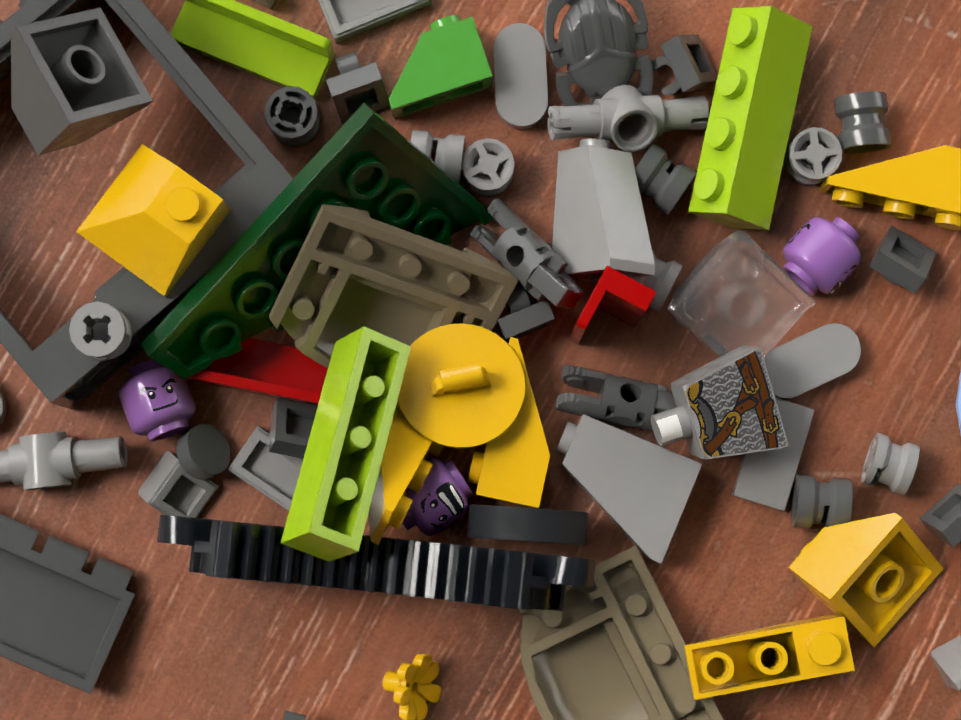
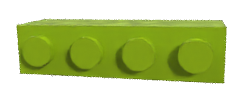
M773 6L732 8L688 212L728 228L769 230L813 26Z
M365 326L335 342L281 544L329 562L359 552L411 346Z

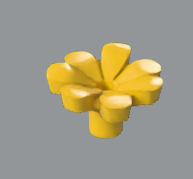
M417 654L412 664L402 663L398 671L389 670L384 675L383 689L394 693L393 702L399 704V717L402 720H424L428 712L426 701L437 703L440 699L441 686L431 683L439 673V665L436 661H432L431 654Z

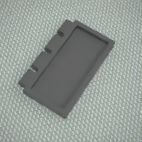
M0 514V657L91 694L135 596L134 593L126 590L133 571L99 556L91 575L81 571L89 554L88 551L50 535L42 553H38L31 549L40 531Z

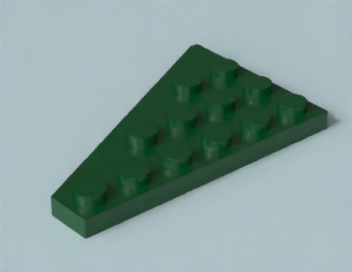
M363 103L141 345L149 357L182 378L187 379L208 368L215 360L228 358L243 350L241 342L271 327L276 332L284 329L281 323L277 329L270 321L269 314L322 204L368 211L372 219L444 245L452 243L450 235L478 221H481L485 226L493 220V216L488 213V207L368 105Z

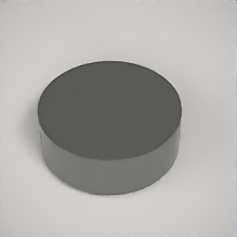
M196 425L182 433L177 441L176 453L179 463L193 478L199 480L210 479L223 472L229 465V444L224 435L212 425Z

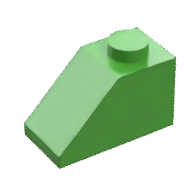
M459 15L447 16L431 23V30L421 34L389 97V104L394 119L492 87L493 75L473 17L460 20Z

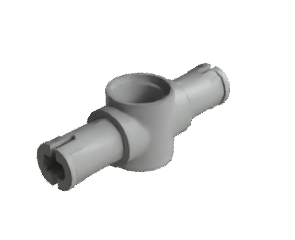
M619 85L608 91L601 99H596L593 105L550 106L548 109L550 117L548 118V132L551 140L596 137V139L613 140L617 147L622 150L634 152L650 145L655 137L662 136L663 132L689 129L705 130L708 123L706 118H709V107L705 96L661 100L659 95L643 96L639 89L631 85ZM635 114L629 120L622 122V120L627 116Z
M66 432L41 433L18 437L19 443L11 444L9 449L0 451V483L12 481L15 486L23 485L25 491L71 486V479H79L81 474L85 472L126 467L128 455L125 439L119 436L77 440L74 436L67 437Z

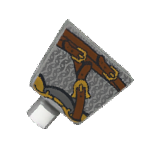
M747 345L738 347L671 383V390L676 408L651 415L650 418L653 433L660 446L686 439L691 455L701 459L782 449L789 446L760 347Z

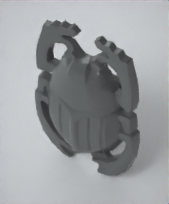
M549 0L547 2L544 17V34L547 50L551 53L554 67L560 68L567 65L568 71L556 73L557 91L563 106L593 105L596 99H601L614 87L629 85V80L635 70H639L641 75L638 87L643 96L652 95V61L649 54L637 57L635 51L648 49L646 34L648 32V21L642 0H627L635 11L638 18L637 22H633L627 9L621 3H617L616 0ZM567 4L570 8L561 22L559 39H555L554 26L558 13ZM577 83L585 94L590 97V103L583 104L575 100L570 91V84Z

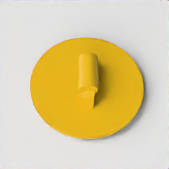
M448 324L426 332L410 345L411 350L398 396V404L408 423L419 434L439 445L453 448H469L494 440L512 425L523 404L525 377L516 353L500 336L488 329L472 324Z

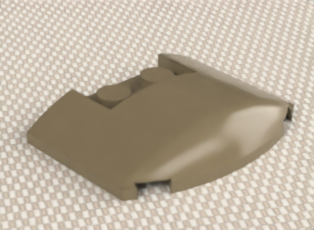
M322 204L273 305L269 318L277 329L281 323L288 334L295 340V346L299 351L328 368L335 342L363 326L409 346L426 332L448 324H472L492 331L518 282V278L499 264L464 247L463 251L372 219L368 211Z
M636 545L596 564L593 587L566 585L563 611L520 609L519 615L524 614L521 643H519L521 660L531 696L542 720H723L712 697L693 699L684 645L686 644Z

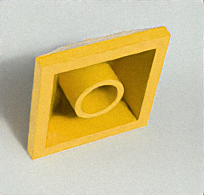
M141 144L76 232L166 297L231 209L221 197L180 167Z
M896 513L824 527L801 550L799 556L788 567L829 609L838 616H845L846 624L872 647H875L944 569L904 519Z

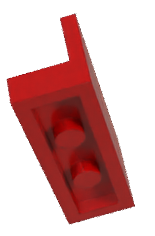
M606 266L578 318L569 340L579 344L597 308L635 327L647 311L656 291Z
M249 338L240 343L243 350L228 358L215 360L208 368L186 379L228 389L318 405L328 368L307 357L296 347Z

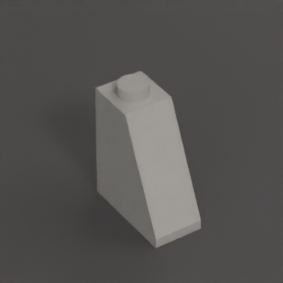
M581 139L579 147L558 151L552 249L568 263L564 271L573 280L598 282L606 266L630 278L655 275V261L632 153L611 149V142L608 140Z
M584 414L580 417L578 425L568 421L556 448V451L565 454L561 463L562 468L625 536L637 546L638 550L648 560L662 564L702 464Z

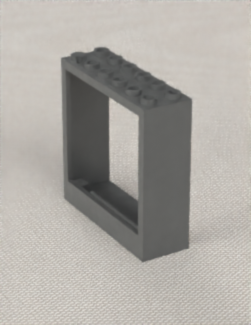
M20 0L18 4L20 9L4 22L0 20V81L11 73V31L16 26L86 11L98 0ZM142 0L105 1L242 160L245 166L214 191L215 194L227 203L231 211L166 297L125 267L95 291L92 302L98 301L110 304L124 313L131 324L132 338L130 345L116 359L107 361L97 360L77 350L71 341L69 333L71 319L35 349L0 308V343L50 403L71 410L144 350L141 345L142 342L293 180L287 170Z

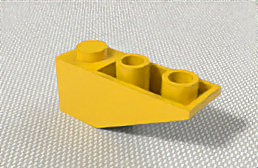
M943 145L831 175L820 185L819 192L832 195L831 202L840 206L862 208L863 202L883 206V214L899 219H914L915 214L935 218L934 225L938 227L961 231V149Z
M510 337L509 346L516 353L525 377L523 404L512 425L499 437L487 443L485 453L474 451L468 482L478 484L477 496L531 508H539L550 453L519 341L517 338Z
M398 400L368 513L370 538L376 544H379L389 525L396 529L400 528L413 503L412 499L405 496V490L408 487L417 493L420 492L433 466L431 462L425 459L429 453L439 457L444 448L443 445L423 437L408 423L399 407Z
M820 616L684 645L694 700L855 671L845 616Z

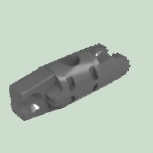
M494 198L487 209L488 213L506 231L498 238L492 230L476 225L470 233L471 237L499 264L518 278V282L535 299L543 301L546 297L557 307L566 306L567 308H574L584 291L564 271L568 263L558 253L553 251L509 206L499 198Z
M572 365L563 366L561 381H564V384H568V386H573V388L578 387L582 390L599 393V397L578 395L570 392L563 393L557 396L555 406L556 410L578 416L584 414L596 420H607L610 423L628 427H639L646 431H653L651 415L676 408L673 394L668 393V387L654 383H645L627 377L613 376V374Z

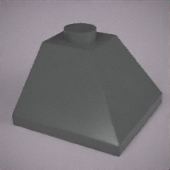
M101 7L16 26L11 31V108L38 156L80 144L147 107L153 101Z

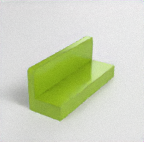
M185 0L171 32V36L176 42L186 49L282 88L287 86L300 87L309 92L314 100H316L335 55L330 39L235 0Z

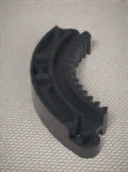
M161 514L159 519L157 542L192 546L189 572L202 573L210 577L361 590L522 610L541 609L563 611L566 585L593 587L595 559L382 537L379 544L371 541L369 535H363L359 552L329 562L281 544L285 527Z

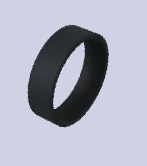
M470 505L468 537L586 545L587 512L491 505Z

